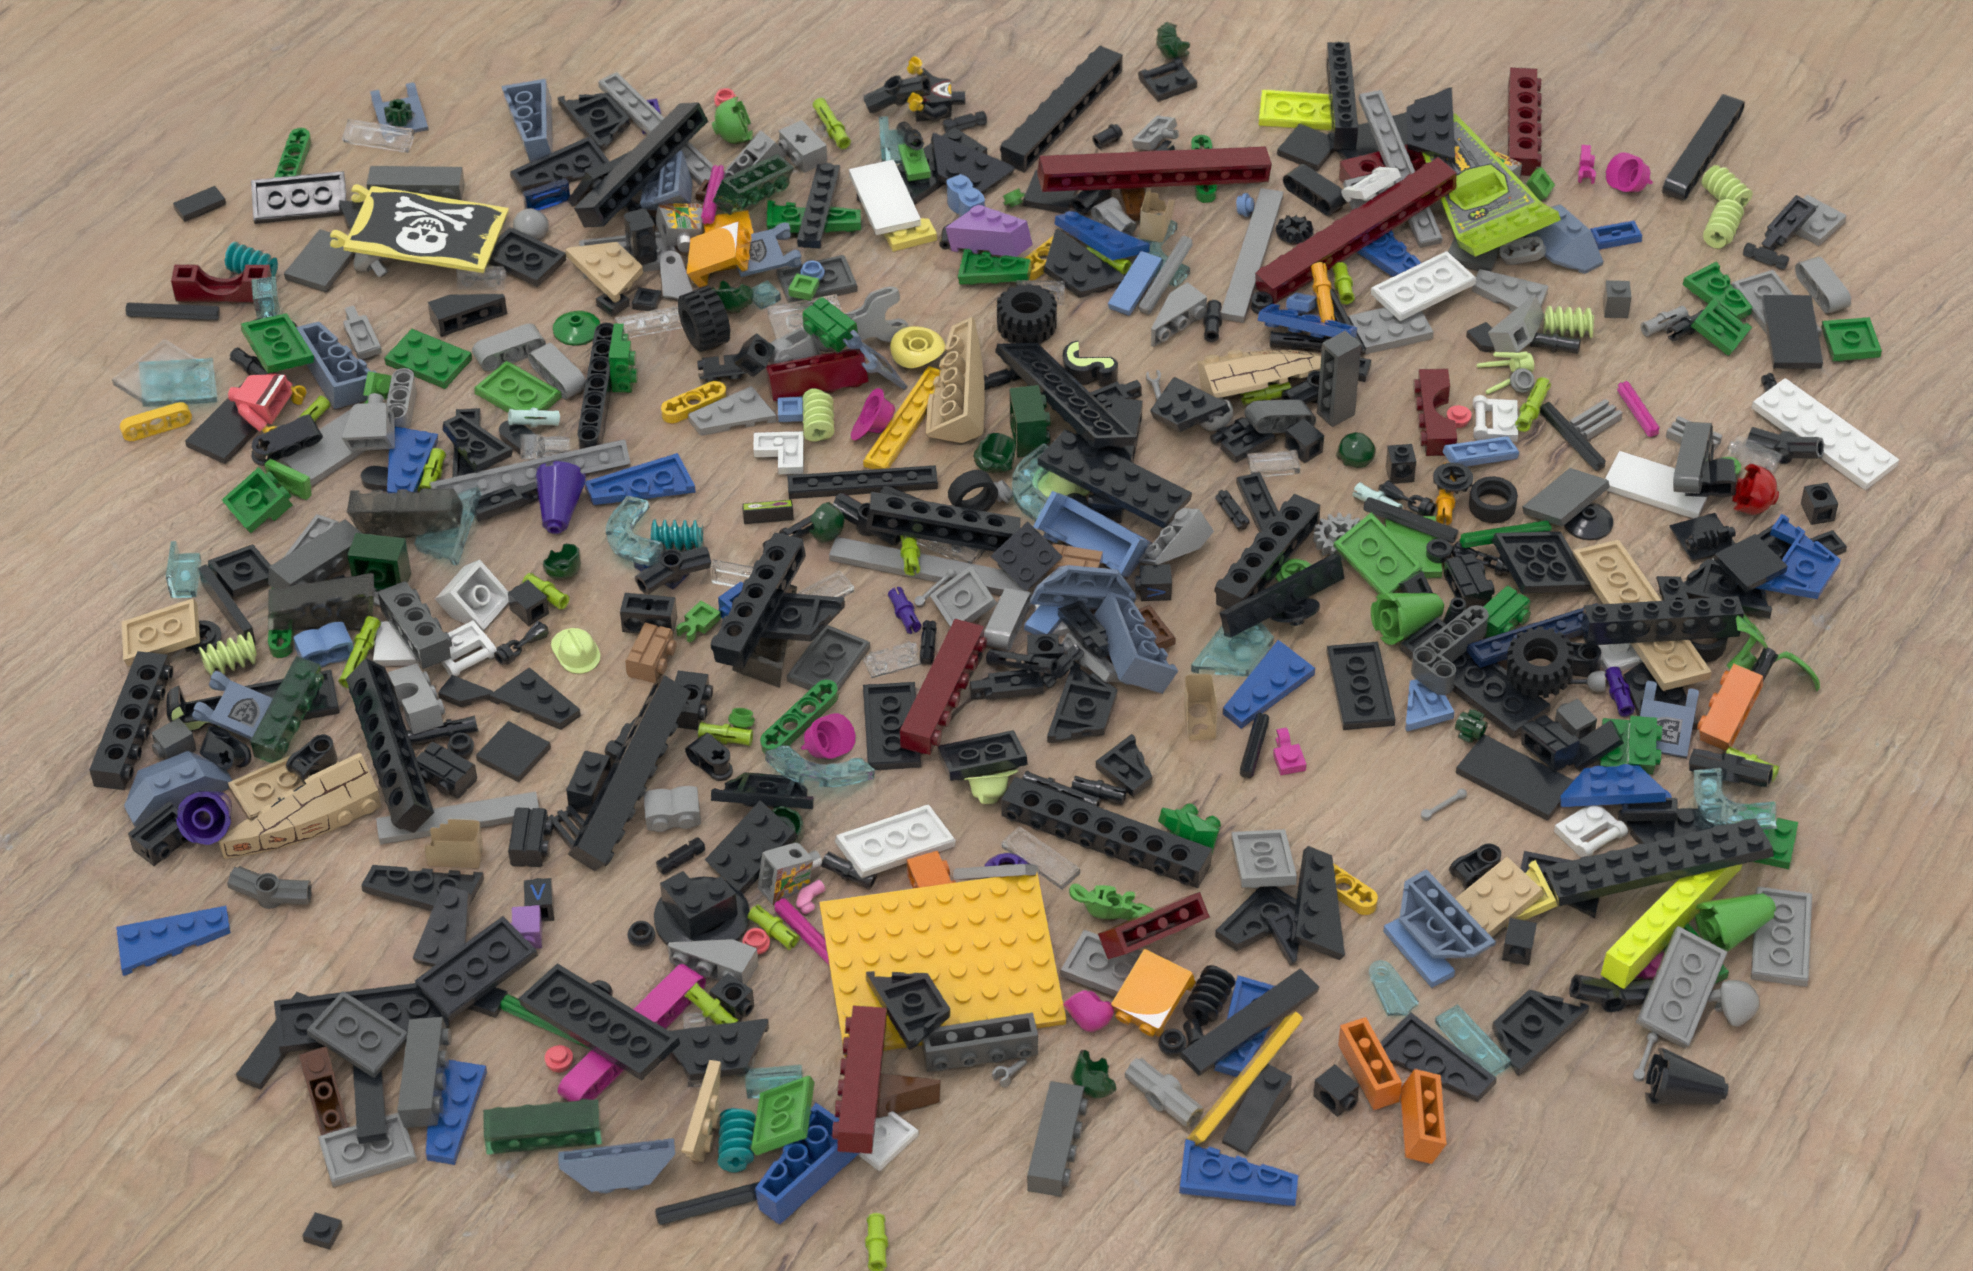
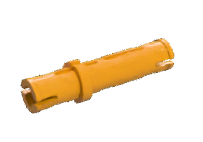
M1319 262L1311 266L1314 279L1312 288L1314 293H1316L1321 322L1325 323V320L1335 321L1330 294L1332 285L1328 280L1326 264Z
M1450 475L1449 479H1451L1452 482H1455L1454 478H1452V475ZM1445 489L1439 490V496L1436 498V507L1438 508L1437 522L1444 524V518H1446V525L1452 523V509H1454L1456 503L1453 497L1454 492L1450 491L1447 494Z

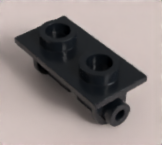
M738 354L723 355V365L719 363V356L701 358L702 360L697 361L698 370H703V373H698L700 379H704L705 382L718 381L721 376H728L729 379L742 378L746 372L734 364Z
M1656 577L1659 593L1664 601L1688 599L1681 577Z

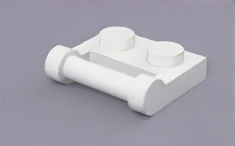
M1378 167L1372 171L1371 175L1357 184L1342 189V196L1348 202L1353 199L1370 200L1376 196L1377 191L1394 185V181L1401 177L1398 168Z
M1483 395L1475 396L1473 398L1476 426L1473 429L1474 438L1485 440L1508 436L1512 442H1517L1518 429L1515 426V421L1518 418L1517 400L1487 399ZM1485 411H1492V429H1488L1485 425Z
M473 620L448 633L452 641V647H450L451 658L440 663L445 667L449 676H459L461 671L486 658H494V652L497 650L495 645ZM480 646L483 648L456 663L453 661Z
M1601 805L1584 807L1556 824L1554 832L1582 858L1593 856L1594 851L1613 839L1624 837L1628 834V829L1622 821H1617ZM1606 828L1608 829L1606 832L1589 841L1588 843L1584 842L1592 836L1596 835L1597 833L1601 832L1602 830Z

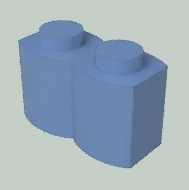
M960 174L947 179V204L952 211L959 214V218L974 206L982 205L985 207L983 194L973 188L969 178Z
M343 622L329 623L320 629L306 630L293 637L296 652L304 669L307 671L322 668L329 663L348 660L353 650V642Z

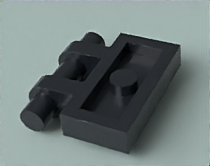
M1240 417L1234 421V424L1217 429L1216 433L1210 436V440L1213 444L1221 442L1220 449L1232 461L1237 463L1275 443V435L1273 433H1258L1247 418Z

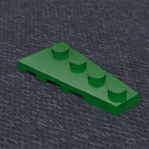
M767 200V230L773 229L781 223H788L790 233H799L805 208L796 207V203L786 202L785 206L776 205L775 201ZM840 207L831 208L825 233L861 230V210Z

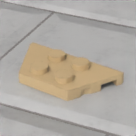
M618 242L565 249L566 257L614 303L620 300L622 291L624 289L629 290L633 282L638 280L643 274V266Z
M709 1060L682 1148V1153L695 1162L704 1163L706 1153L711 1152L713 1148V1130L719 1128L721 1113L718 1112L720 1061Z

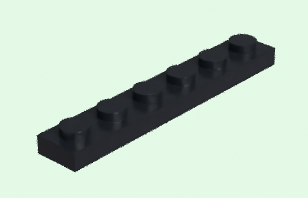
M831 163L817 164L797 238L798 248L821 249L840 177V165H833Z
M1332 554L1221 611L1220 617L1224 636L1232 638L1345 579L1341 556Z

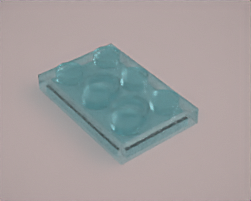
M213 358L139 362L143 407L166 406L177 402L186 404L217 403Z

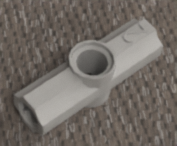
M1143 1058L1133 1060L1125 1071V1078L1145 1094L1147 1101L1157 1111H1167L1185 1127L1194 1126L1203 1114V1107L1183 1092L1181 1084L1171 1074L1162 1075Z

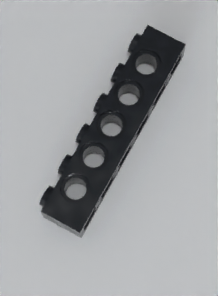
M1327 42L1326 75L1333 149H1357L1358 119L1350 42Z
M871 492L867 510L866 530L995 552L1020 529L1021 518Z
M1293 494L1288 501L1283 502L1277 515L1269 519L1267 527L1256 535L1252 545L1244 549L1237 563H1233L1227 575L1216 583L1214 589L1216 605L1227 609L1264 590L1278 574L1282 566L1288 562L1315 529V525L1319 524L1320 504L1297 494Z
M774 532L770 541L766 542L763 554L754 563L753 572L749 579L744 581L740 595L734 599L731 611L728 616L723 618L718 634L714 635L711 640L710 648L713 651L715 662L742 669L745 668L806 557L803 539Z
M1738 596L1584 605L1581 631L1586 646L1740 637L1741 631H1738L1736 617L1740 616L1743 619L1744 612Z
M137 651L89 769L94 787L125 790L128 781L132 780L136 760L141 758L142 745L144 740L149 738L150 725L152 720L157 718L158 705L160 700H164L166 685L173 677V666H170L167 654Z

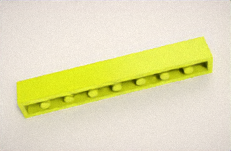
M1742 864L1678 879L1606 952L1600 975L1625 989L1667 946L1674 929L1677 926L1684 928L1687 922L1689 923L1700 912V909H1696V906L1702 902L1710 901L1741 870Z

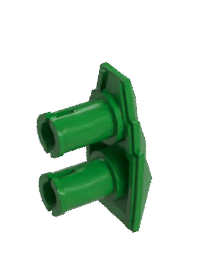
M1187 803L1180 810L1164 807L1161 809L1158 822L1169 830V833L1210 847L1213 853L1220 830L1219 827H1221V822L1216 816H1209L1205 820L1196 816L1198 815V809L1191 803Z

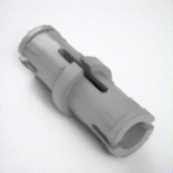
M1681 305L1669 312L1663 311L1658 313L1657 317L1642 322L1640 328L1644 336L1648 337L1663 329L1667 331V328L1679 323L1682 318L1689 316L1687 309Z

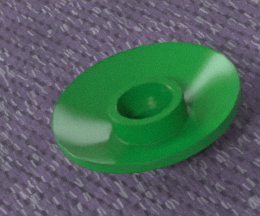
M570 311L562 314L555 320L553 334L563 344L571 346L584 345L593 341L595 328L600 324V321L590 312Z

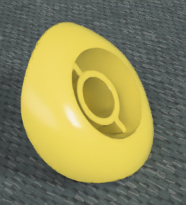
M910 326L902 328L894 334L890 349L893 359L899 365L906 368H917L937 359L944 352L946 344L935 331L925 327Z

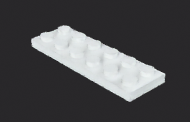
M1786 378L1753 401L1752 409L1782 431L1792 432L1798 437L1823 438L1825 445L1822 460L1865 491L1898 466V458Z

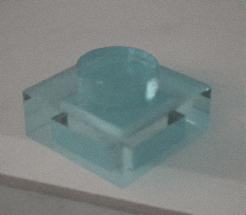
M768 280L752 287L754 291L753 302L761 310L781 301V293Z

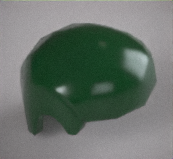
M1354 432L1347 434L1340 441L1336 456L1343 460L1345 466L1361 468L1366 467L1373 461L1376 448L1367 435Z
M830 502L823 503L811 516L810 520L815 529L810 530V533L820 543L833 541L841 534L844 527L843 513Z
M565 543L562 545L560 552L550 550L547 559L543 561V570L555 580L569 579L580 570L581 554L576 545Z

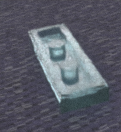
M1458 1004L1435 1018V1024L1450 1040L1493 1076L1511 1066V1060Z

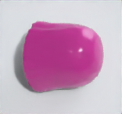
M1083 990L1078 992L1063 1004L1075 1022L1087 1032H1096L1108 1025L1114 1014V1008L1111 1006V1003L1101 1001L1093 991Z

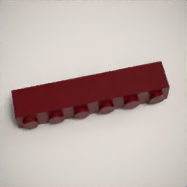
M954 619L900 729L901 748L931 755L934 747L939 746L942 739V730L944 727L949 726L952 715L951 711L953 708L958 707L961 697L960 693L962 689L965 690L968 686L969 674L971 671H975L977 667L978 655L986 649L987 638L984 637V626Z
M853 1006L852 1016L846 1017L845 1034H849V1037H844L843 1054L847 1055V1058H841L840 1075H844V1079H839L837 1094L842 1097V1101L836 1100L835 1118H839V1122H833L832 1139L838 1140L837 1152L873 1153L887 1008Z

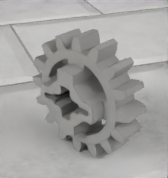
M1338 513L1337 517L1329 514L1327 520L1321 518L1319 525H1315L1313 537L1316 549H1322L1323 556L1327 554L1340 555L1341 561H1344L1345 558L1333 547V544L1359 523L1360 518L1352 520L1351 514L1342 517L1341 513Z

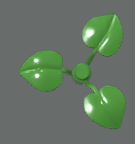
M1745 615L1743 619L1737 616L1738 631L1750 634V638L1743 649L1726 666L1731 670L1733 664H1736L1751 671L1757 661V658L1750 652L1751 648L1757 641L1765 649L1768 646L1764 641L1765 637L1761 631ZM1785 651L1778 655L1776 661L1787 658L1798 664L1813 679L1816 691L1820 689L1819 679L1807 663L1791 652Z

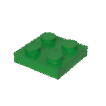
M1870 317L1822 321L1821 329L1833 361L1881 357L1882 349Z

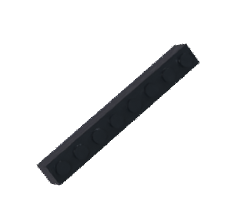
M1101 45L1094 52H1091L1082 64H1079L1075 71L1069 77H1066L1063 83L1053 90L1051 95L1039 105L1038 109L1033 114H1030L1026 121L1020 127H1017L1007 140L1002 142L1000 146L1001 161L1016 166V170L1025 173L1039 156L1122 73L1123 55Z
M699 102L678 104L574 208L584 228L604 227L708 122Z
M666 675L653 684L567 855L593 871L610 863L614 856L612 851L614 845L618 844L625 834V830H623L625 823H628L636 812L634 808L636 801H639L647 790V787L644 786L647 779H650L657 770L658 766L655 763L658 757L661 758L668 748V744H666L668 737H671L678 728L679 723L676 721L679 715H683L688 708L689 702L687 699L691 691Z

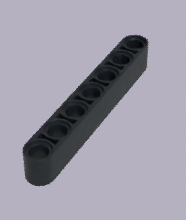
M1726 94L1721 95L1666 177L1662 194L1682 201L1687 199L1740 119L1745 107V101Z
M608 322L596 326L577 432L579 449L603 444L612 390L609 352L614 324Z

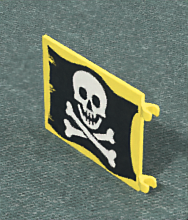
M357 184L352 187L351 191L357 192L359 195L353 194L351 199L357 203L364 201L349 236L339 230H333L330 237L337 238L338 240L332 239L330 246L333 248L344 246V251L484 273L508 215L509 208L371 186L370 190H367Z

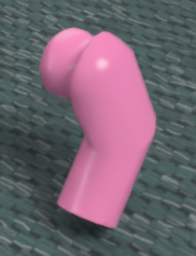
M818 879L798 893L796 906L801 909L802 914L806 915L813 911L815 905L811 900L826 891L821 880Z

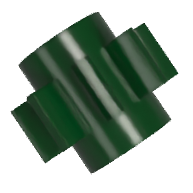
M394 99L390 101L389 107H384L386 123L391 122L395 127L406 126L408 120L413 119L411 104H406L402 99Z
M1470 709L1468 713L1462 712L1455 724V730L1460 731L1458 738L1469 743H1473L1474 738L1479 740L1485 734L1488 723L1482 720L1484 714L1474 709Z

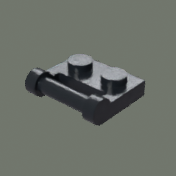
M1180 57L1172 59L1170 63L1150 70L1143 69L1138 72L1140 82L1157 102L1197 88V80L1183 65ZM1171 71H1175L1174 73L1152 80V78H1155L1157 76L1169 73Z

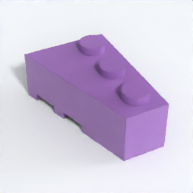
M982 205L972 207L966 214L945 227L951 251L958 252L959 248L972 250V253H978L979 250H989L991 255L1017 257L1033 245L1026 220Z

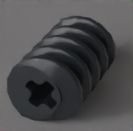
M1206 966L1202 970L1200 978H1198L1195 984L1196 986L1193 987L1183 1007L1185 1017L1191 1022L1192 1019H1198L1201 1022V1026L1207 1025L1208 1022L1216 1021L1218 1013L1221 1012L1223 1004L1227 1000V996L1231 993V988L1236 983L1232 974L1218 966Z

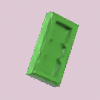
M906 144L898 145V152L907 180L930 178L931 171L923 148L914 150Z
M272 459L265 463L266 474L270 471L279 481L276 485L278 488L283 486L289 493L304 500L312 496L309 476Z

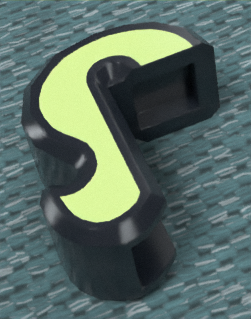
M1078 340L1070 342L1065 346L1062 366L1080 384L1086 385L1099 380V386L1105 387L1117 382L1118 362L1113 357H1079Z
M180 686L171 688L166 698L168 721L172 722L180 718L191 732L200 730L211 722L193 719L192 714L196 703L202 702L214 711L222 696L186 702ZM211 723V724H212V727L222 728V727H220V726H218V725H215V724Z

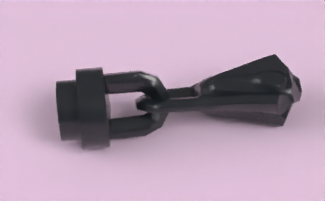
M1389 480L1379 485L1378 490L1384 492L1386 497L1392 500L1407 501L1410 510L1420 516H1432L1436 510V504L1428 497L1412 495L1408 498ZM1415 500H1418V501L1421 502L1420 505H1419V508L1413 505V504H1417V502H1416Z
M1459 541L1452 546L1451 554L1453 557L1460 558L1463 555L1472 553L1475 558L1478 555L1482 556L1483 561L1476 559L1477 562H1482L1483 565L1495 569V574L1502 576V574L1507 575L1509 573L1501 556L1488 555L1471 547L1463 548ZM1492 560L1497 561L1496 565L1490 563Z
M536 621L520 641L510 640L506 644L498 646L496 648L497 651L494 652L495 659L501 665H509L520 655L522 646L546 638L549 634L548 626ZM513 646V649H517V650H516L515 652H513L510 647Z

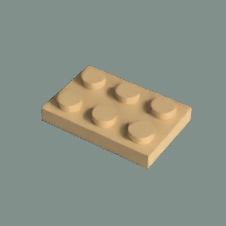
M194 598L122 621L123 660L127 666L132 665L137 651L167 654L200 643L198 604Z
M1506 857L1455 899L1493 937L1508 925L1510 918L1518 917L1540 899L1544 893L1528 875Z

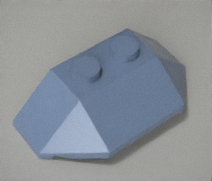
M682 150L642 188L640 203L642 209L657 210L658 204H691L693 183Z
M1561 204L1551 207L1559 212L1560 221L1523 236L1524 238L1540 237L1546 247L1544 256L1554 264L1570 269H1578V272L1583 274L1603 265L1604 261L1591 230Z
M1066 565L1058 567L1037 585L1030 599V604L1061 607L1081 600L1088 609L1097 610L1109 592L1131 598L1133 602L1136 600V594L1117 569Z
M186 751L138 770L124 807L134 827H136L167 802H171L178 809L179 804L188 795L199 791H225L229 789L228 783L232 779L227 770L221 769L211 760Z
M1427 869L1405 881L1399 922L1432 958H1474L1496 944V941Z
M674 1138L558 1152L559 1169L591 1192L610 1193L619 1188L637 1190L644 1187V1185H650L674 1157Z

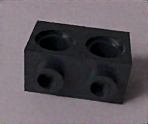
M625 593L620 609L622 632L639 634L643 625L649 623L657 625V627L670 628L674 634L678 618L676 597Z

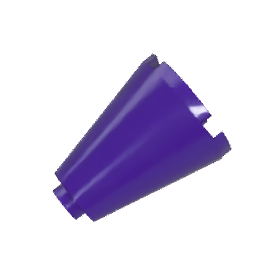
M553 461V466L547 467L546 463L537 468L536 472L542 525L552 534H559L568 528L586 482L585 472L582 474L580 467L568 462Z
M199 791L188 795L178 807L176 820L181 834L190 842L210 845L222 839L228 832L231 824V799L223 792Z

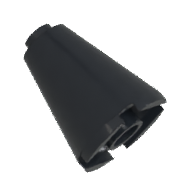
M1664 1048L1657 1049L1660 1055H1653L1646 1076V1084L1651 1085V1093L1645 1092L1648 1104L1704 1105L1719 1104L1721 1100L1726 1099L1729 1085L1725 1083L1724 1076Z

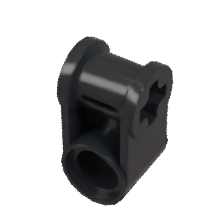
M1571 642L1574 650L1572 675L1588 678L1591 673L1600 671L1602 654L1598 645L1586 646L1585 643Z
M212 726L208 728L199 751L203 757L211 760L224 770L231 769L234 766L240 768L249 765L251 751L247 745L241 743L222 728Z
M706 732L685 748V753L689 760L711 776L712 779L724 781L732 776L733 767L729 763L731 758L730 751L710 733Z
M325 734L313 737L310 742L289 757L286 762L287 771L297 774L301 777V781L306 784L305 779L336 764L338 758L333 739Z
M1483 844L1470 853L1454 860L1449 867V873L1452 876H1457L1466 890L1501 862V850L1495 844Z

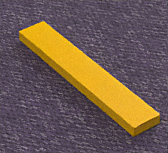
M930 366L927 367L864 458L863 467L869 469H887L891 467L926 416L928 398L935 391L936 387L933 383L935 377L940 376L941 370Z
M1294 1012L1281 1022L1186 1139L1194 1141L1196 1146L1206 1140L1303 1021L1302 1016Z

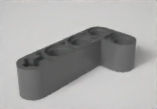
M1686 422L1674 471V492H1701L1707 461L1713 460L1714 456L1712 423Z
M1471 606L1413 651L1412 676L1436 694L1447 695L1451 693L1454 689L1456 667L1452 662L1466 652L1468 644L1484 638L1487 632L1488 611L1482 606Z

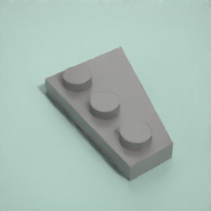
M1479 269L1476 276V284L1473 285L1472 291L1494 303L1501 302L1509 306V311L1513 312L1533 295L1537 296L1542 307L1548 293V286Z
M752 386L688 414V421L700 436L730 431L732 426L745 424V427L755 426V422L765 420L768 423L777 422L776 414Z

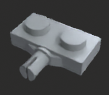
M1156 116L1131 140L1133 147L1149 151L1155 149L1163 139L1170 138L1176 140L1179 132L1178 130H1173L1177 126L1175 118Z

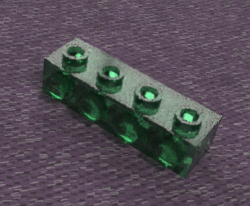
M778 154L771 156L723 179L713 202L729 215L743 211L746 207L752 204L755 205L764 198H770L773 194L784 191L790 184L789 178L794 167Z
M298 656L295 657L250 740L254 757L274 763L281 760L283 755L286 754L294 734L300 728L303 717L309 711L317 691L323 685L324 676L322 675L320 664Z
M598 1099L552 1102L540 1105L525 1104L518 1107H495L483 1110L484 1142L487 1155L602 1144L601 1115Z

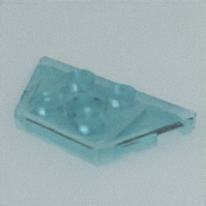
M478 487L471 488L426 507L414 542L418 551L432 554L437 559L446 558L450 560L452 565L459 564L475 515V508L478 506L481 496Z
M1262 623L1232 638L1224 636L1223 627L1221 626L1191 664V672L1199 673V669L1215 670L1217 675L1249 676L1272 646L1274 636Z

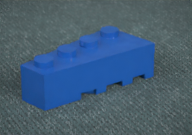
M817 1103L811 1109L807 1138L785 1145L779 1160L773 1162L755 1188L759 1210L779 1225L860 1154L837 1152L838 1140L832 1139L833 1122H839V1118H835V1115Z

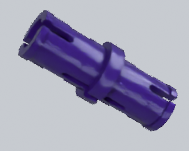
M895 587L888 592V598L895 608L894 613L896 617L901 619L907 633L912 634L910 627H912L914 633L918 632L922 625L914 612L915 607L913 603L908 601L901 587H897L899 594L896 592Z
M1616 666L1610 667L1605 673L1610 686V697L1615 701L1620 716H1630L1635 710L1630 698V687L1625 683L1621 669Z

